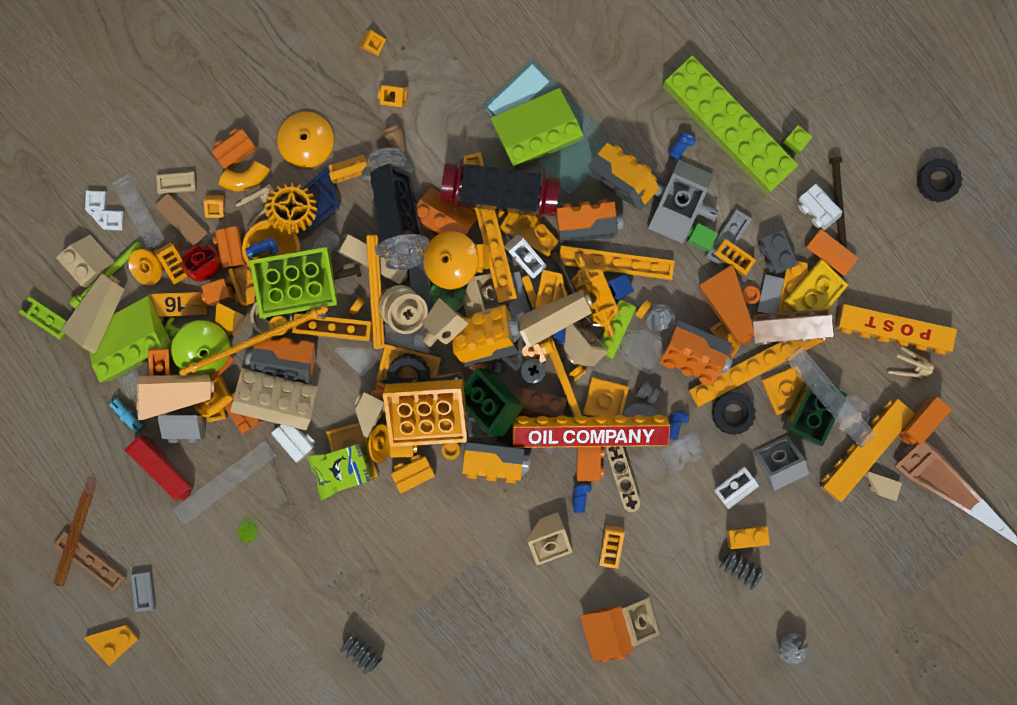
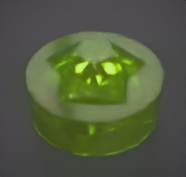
M245 523L239 527L237 535L242 542L249 543L256 539L258 530L255 525Z

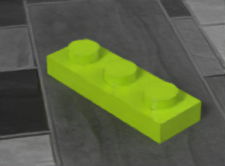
M620 299L617 306L618 308L621 307L622 310L611 321L615 335L608 338L604 331L600 339L609 351L605 356L610 359L614 358L637 308Z

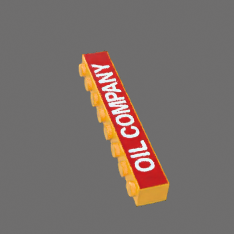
M603 415L596 417L558 416L552 418L546 416H539L537 418L520 416L513 422V448L669 446L670 424L667 416L635 415L634 417H625L623 415L615 417Z

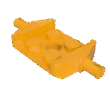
M583 256L578 257L575 260L580 270L571 280L576 292L583 289L585 295L593 292L597 297L596 302L591 306L592 313L588 315L594 321L590 326L604 327L608 338L612 337L615 333L611 326V321L614 320L622 309L621 307L618 308L604 275L606 271L605 269H588Z

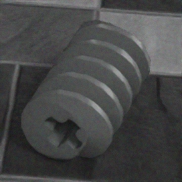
M528 359L522 365L521 377L528 384H537L545 376V365L539 359ZM536 367L538 374L531 376L528 369Z
M735 549L726 554L719 567L721 568L725 565V573L731 569V577L738 574L737 581L744 578L743 585L746 586L748 583H751V590L756 587L763 574L760 566L756 568L754 562L749 564V559H743L742 554L736 555Z
M355 631L342 644L340 652L342 653L347 650L346 657L354 656L352 663L359 661L357 668L359 669L364 666L363 674L371 672L383 657L376 659L378 652L371 654L372 646L365 649L367 642L359 643L361 636L354 638Z

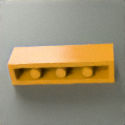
M294 313V319H295V318H298V317H300V316H302V315H304V314H295V313ZM319 316L316 319L311 318L307 322L304 321L300 325L297 324V326L292 328V333L371 342L372 322Z

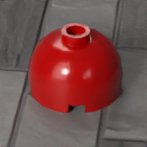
M206 244L207 247L202 248L200 245L194 246L183 254V262H180V266L188 278L199 282L207 281L213 278L219 271V255L215 248L209 244Z

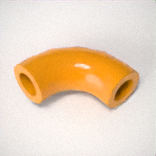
M253 161L248 170L241 173L226 169L221 175L218 185L235 192L247 191L260 185L270 172V169L256 161Z

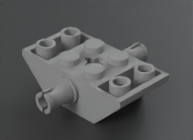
M678 160L667 186L658 184L660 188L654 195L659 197L660 202L648 229L683 244L696 215L698 216L699 214L715 221L719 210L703 204L713 174ZM683 197V201L686 203L681 204L677 199Z

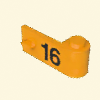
M200 292L147 295L150 297L161 322L164 321V318L171 316L208 315L207 302H203Z

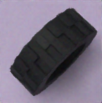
M944 158L930 161L922 167L917 176V187L920 194L922 193L925 199H929L932 202H941L952 198L959 192V188L962 186L961 182L963 181L961 170L958 169V166L953 161H948ZM942 171L948 176L949 182L946 188L938 190L931 185L930 178L934 172Z
M408 353L399 355L394 359L386 374L388 384L403 383L399 378L400 370L404 367H412L418 374L416 382H427L430 379V369L427 366V362L422 357L416 356V354Z
M737 392L727 393L718 398L713 405L712 420L715 422V426L722 432L732 435L742 434L754 424L756 409H754V404L748 396L746 397L744 394ZM730 404H737L743 410V417L737 423L727 421L724 416V411Z

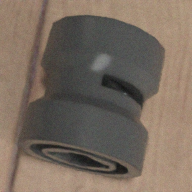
M645 379L635 396L646 398L647 403L653 405L662 389L658 386H652Z

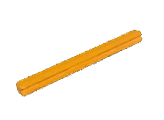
M370 234L366 236L373 347L381 349L385 347L383 319L379 314V301L382 294L378 236Z

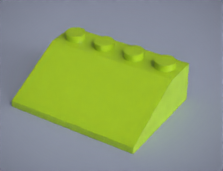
M560 88L490 118L513 170L582 141L584 136Z
M328 247L249 260L260 318L321 308V306L337 305L333 267Z
M146 296L113 314L96 353L94 354L89 351L91 365L100 383L112 381L148 362V349H171V341L150 297Z

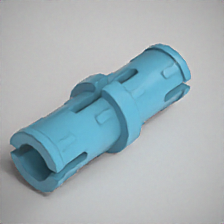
M116 398L113 401L114 403L109 405L121 417L120 420L125 422L135 434L141 431L140 428H144L145 425L136 418L132 409L129 410L119 398Z

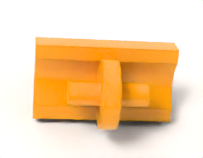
M550 336L529 348L525 344L522 348L523 356L526 359H532L539 355L540 362L546 361L545 355L554 352Z

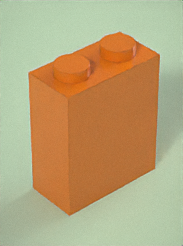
M939 397L925 398L914 411L915 416L899 433L901 435L899 438L907 445H922L952 409Z
M621 606L591 610L580 615L592 661L601 660V663L611 661L612 658L619 661L626 659L627 654L633 652Z

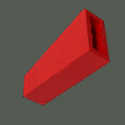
M138 436L124 449L175 501L181 499L184 501L192 494L190 492L194 488L192 484L148 436Z

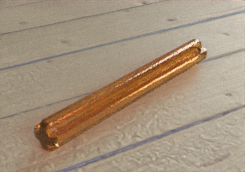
M83 492L81 494L53 584L56 586L65 585L93 495Z

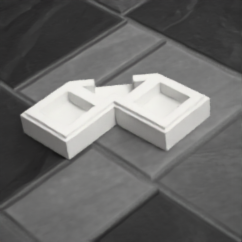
M86 190L85 210L95 219L100 227L104 230L124 231L125 212L106 210L107 192Z

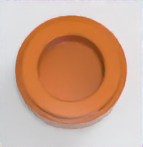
M747 286L742 290L747 305H754L760 300L761 294L757 287Z

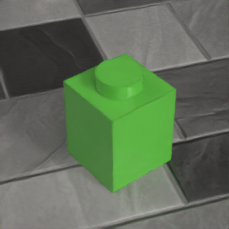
M697 223L695 227L691 226L687 237H689L687 243L705 252H709L719 233Z

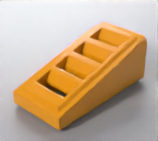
M724 238L714 253L715 256L728 266L732 265L735 271L743 277L747 275L756 261L755 258L726 238ZM727 245L729 249L727 250L725 255L721 254ZM733 250L735 253H734V255L732 256V258H731V259L727 258V257L729 256V254L731 253V251ZM739 255L741 258L736 264L734 260ZM743 260L747 261L743 268L740 267Z
M171 242L154 252L173 284L187 277L185 273H182L174 278L173 275L182 270L181 266L170 271V268L183 262ZM170 252L173 253L171 256L167 257L166 259H163V256L167 255ZM176 258V261L172 262L169 265L166 264L170 260Z
M605 525L599 566L618 569L625 535L624 528ZM608 541L618 542V543H617V545L608 544ZM606 549L616 550V553L607 552ZM605 556L615 558V561L606 560Z

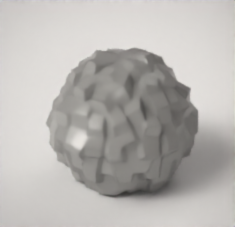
M653 304L649 311H647L644 320L650 331H665L673 329L676 319L666 304Z
M791 633L782 637L778 648V655L781 660L787 663H792L793 665L802 663L808 656L809 643L803 646L799 640L794 642L800 635Z

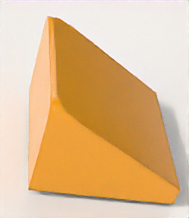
M366 30L358 47L379 56L386 39L372 30Z
M206 195L203 200L205 218H224L225 196Z

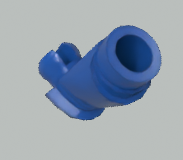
M679 133L680 137L670 147L668 156L679 160L688 145L693 146L696 142V138L692 133Z
M267 237V240L252 243L245 251L249 258L252 259L268 251L270 255H275L279 252V248L277 247L278 243L274 239Z
M684 410L672 413V420L669 423V439L671 440L678 439L681 423L689 422L690 415L684 413Z
M581 481L573 486L575 488L572 500L574 513L585 512L586 492L589 493L592 489L589 482Z

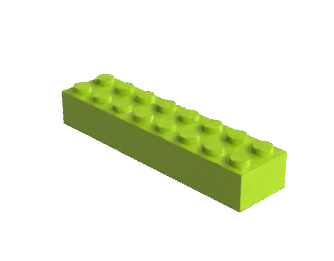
M693 55L665 80L662 87L766 195L798 166Z

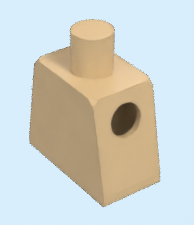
M439 298L422 323L429 331L422 341L429 347L437 339L444 344H448L469 323Z

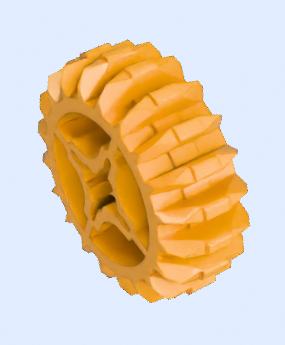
M292 182L291 187H287V184L284 183L282 189L277 185V192L270 191L271 197L267 196L266 198L268 203L265 204V209H267L265 215L269 217V223H274L273 227L275 229L280 226V232L282 233L287 229L288 234H291V230L295 229V232L298 234L299 228L305 231L306 225H312L311 220L316 218L314 213H317V208L315 207L317 202L312 200L314 198L312 193L308 194V188L302 190L301 184L296 188ZM288 196V199L286 201H280L278 203L279 200ZM295 197L300 198L306 205L297 202ZM291 202H292L293 210L291 211V215H290V210H288V209H289V206H291ZM276 211H279L281 214H285L287 216V220L281 218L276 213ZM305 213L301 218L294 220L295 216Z

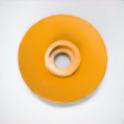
M137 249L131 253L128 265L133 277L143 285L150 286L156 284L162 276V266L159 259L146 249Z
M378 424L372 429L368 441L370 456L376 463H383L390 453L388 428L383 424Z

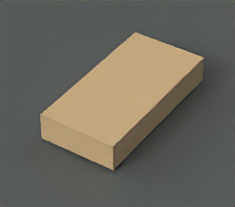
M194 171L156 175L157 194L159 195L197 191Z

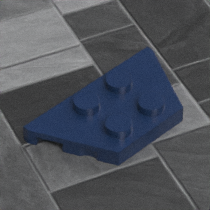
M328 167L303 188H308V194L312 193L314 195L312 200L317 202V205H315L317 213H314L316 218L311 220V226L306 225V231L311 233L340 208ZM295 197L297 202L306 205L300 198ZM291 202V206H289V209H288V210H290V215H291V211L293 210L292 202ZM279 211L276 212L281 218L287 220L285 214H281ZM305 213L295 216L294 220L301 218Z

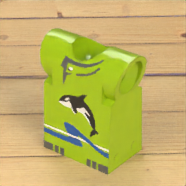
M364 443L328 454L307 455L311 471L317 477L316 487L321 501L338 491L375 479Z

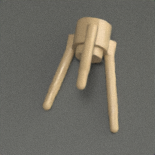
M268 184L261 190L241 199L240 202L236 203V207L257 197L263 203H266L267 196L271 197L270 191H274V189ZM265 207L248 226V230L265 214V211H267Z
M901 346L900 348L918 360L915 361L900 354H896V357L913 364L916 373L896 370L887 371L888 374L922 379L923 376L927 378L931 376L934 364L910 349Z

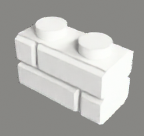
M817 184L799 198V209L803 214L806 215L808 213L812 217L811 221L817 228L821 227L823 230H826L842 215V210Z
M519 234L504 246L532 279L547 266Z
M281 424L271 433L296 463L300 462L316 448L313 445L315 440L308 433L305 435L298 428Z
M743 467L737 474H733L716 487L714 491L725 506L730 509L759 487V485L748 470Z

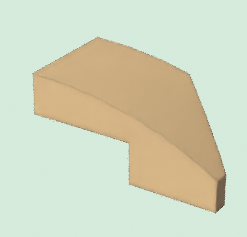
M867 471L865 477L869 479L871 491L876 492L881 497L897 501L902 483Z

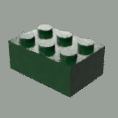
M475 368L464 384L466 410L488 434L504 436L524 405L490 370Z
M806 377L782 429L814 445L823 447L848 394L815 377Z

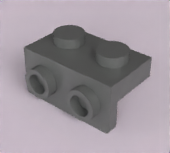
M783 230L759 240V251L762 255H765L767 270L772 272L773 276L798 265Z

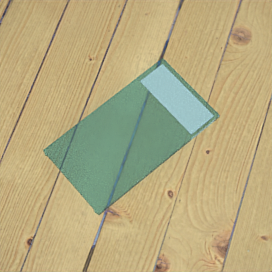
M532 59L483 107L494 117L560 87ZM560 88L584 135L583 140L540 158L536 162L543 169L546 168L551 177L561 178L560 186L570 196L593 174L588 165L607 142L612 146L616 144Z

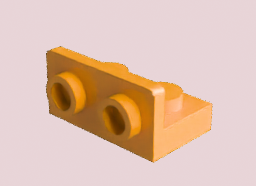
M364 155L328 166L333 184L370 173Z
M244 265L236 269H228L229 275H227L230 285H234L236 292L233 295L236 303H240L243 307L254 304L257 300L250 267Z

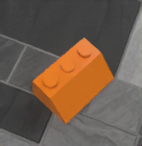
M432 187L428 189L416 205L420 225L437 235L446 231H456L468 236L478 220L476 213L459 204L458 210L455 211L451 202L441 201V192Z

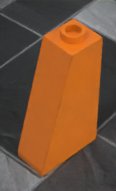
M731 265L700 284L699 287L701 294L738 346L740 344L745 345L753 339L754 328L735 269Z

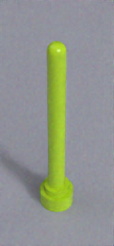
M135 242L103 274L107 277L113 275L129 260L132 252L142 247V244ZM96 280L81 295L73 296L68 301L75 309Z

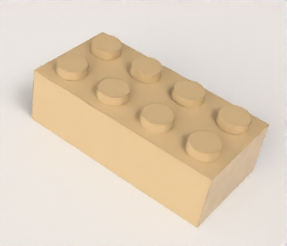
M241 368L230 412L307 431L318 387Z

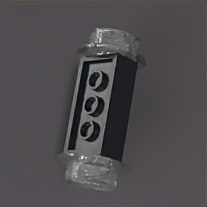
M382 148L367 156V166L361 172L362 179L370 183L373 188V200L376 205L377 221L381 231L380 238L382 242L376 246L375 253L385 259L386 267L389 269L404 270L413 268L424 261L423 251L429 246V239L423 236L421 232L411 174L414 172L415 166L412 161L405 159V154L401 149Z

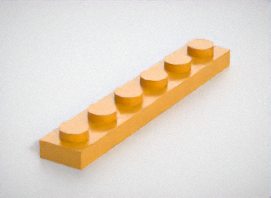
M567 246L560 247L559 255L564 266L579 268L575 259L583 256L588 269H605L606 272L672 280L675 262L673 260Z

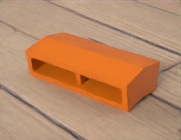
M822 229L814 235L806 246L808 250L820 259H823L842 276H845L858 260L857 256Z

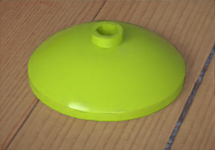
M196 320L185 324L176 332L171 343V355L176 366L181 370L188 367L190 363H196L213 354L215 355V353L224 351V349L230 347V342L225 331L216 323L208 320ZM202 350H206L204 355H200ZM226 356L221 360L219 359V361L212 362L210 365H205L201 369L198 368L194 373L189 372L187 374L210 375L218 371L225 364L228 357Z

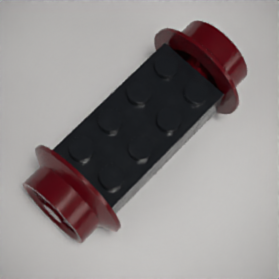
M462 157L458 164L445 163L441 201L451 202L455 211L458 210L460 201V206L531 216H536L537 204L540 203L537 222H539L543 215L556 216L561 178L549 177L547 169L544 168L542 187H540L542 174L465 164L464 166V157Z

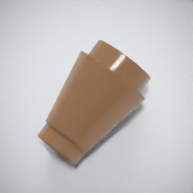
M398 125L385 129L384 137L395 155L405 152L402 129Z

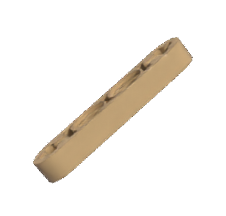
M619 446V449H617L618 456L622 454L623 458H616L613 461L611 457H615L614 452L609 451L610 447H605L622 505L626 511L635 512L640 507V500L623 446ZM617 461H622L625 464L624 471L617 472L614 469ZM624 479L629 480L631 483L630 489L626 491L620 487V483ZM634 491V495H630L633 501L636 500L633 509L630 506H626L629 500L627 496L623 498L622 494Z

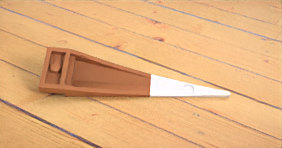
M926 440L922 445H915L895 464V467L910 480L964 510L1017 545L1016 534L938 449L936 450Z

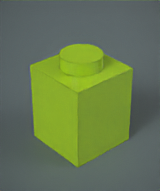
M797 125L782 145L797 156L811 140L812 136Z

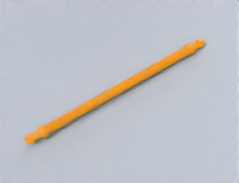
M321 306L317 310L312 309L309 313L272 328L268 332L265 331L261 335L258 334L252 337V339L249 338L245 342H240L238 345H233L231 348L224 349V351L222 350V352L215 353V355L213 354L196 363H190L188 367L182 368L179 373L180 375H187L189 372L194 373L198 368L201 369L205 365H210L212 362L214 363L219 361V359L228 357V355L237 353L242 349L284 332L288 328L291 329L297 326V324L300 325L304 321L311 320V318L316 319L319 317L318 315L325 314L328 308L327 306Z

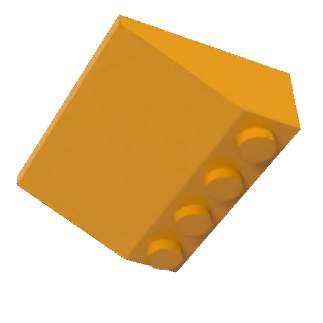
M463 379L385 385L383 400L390 447L468 441Z

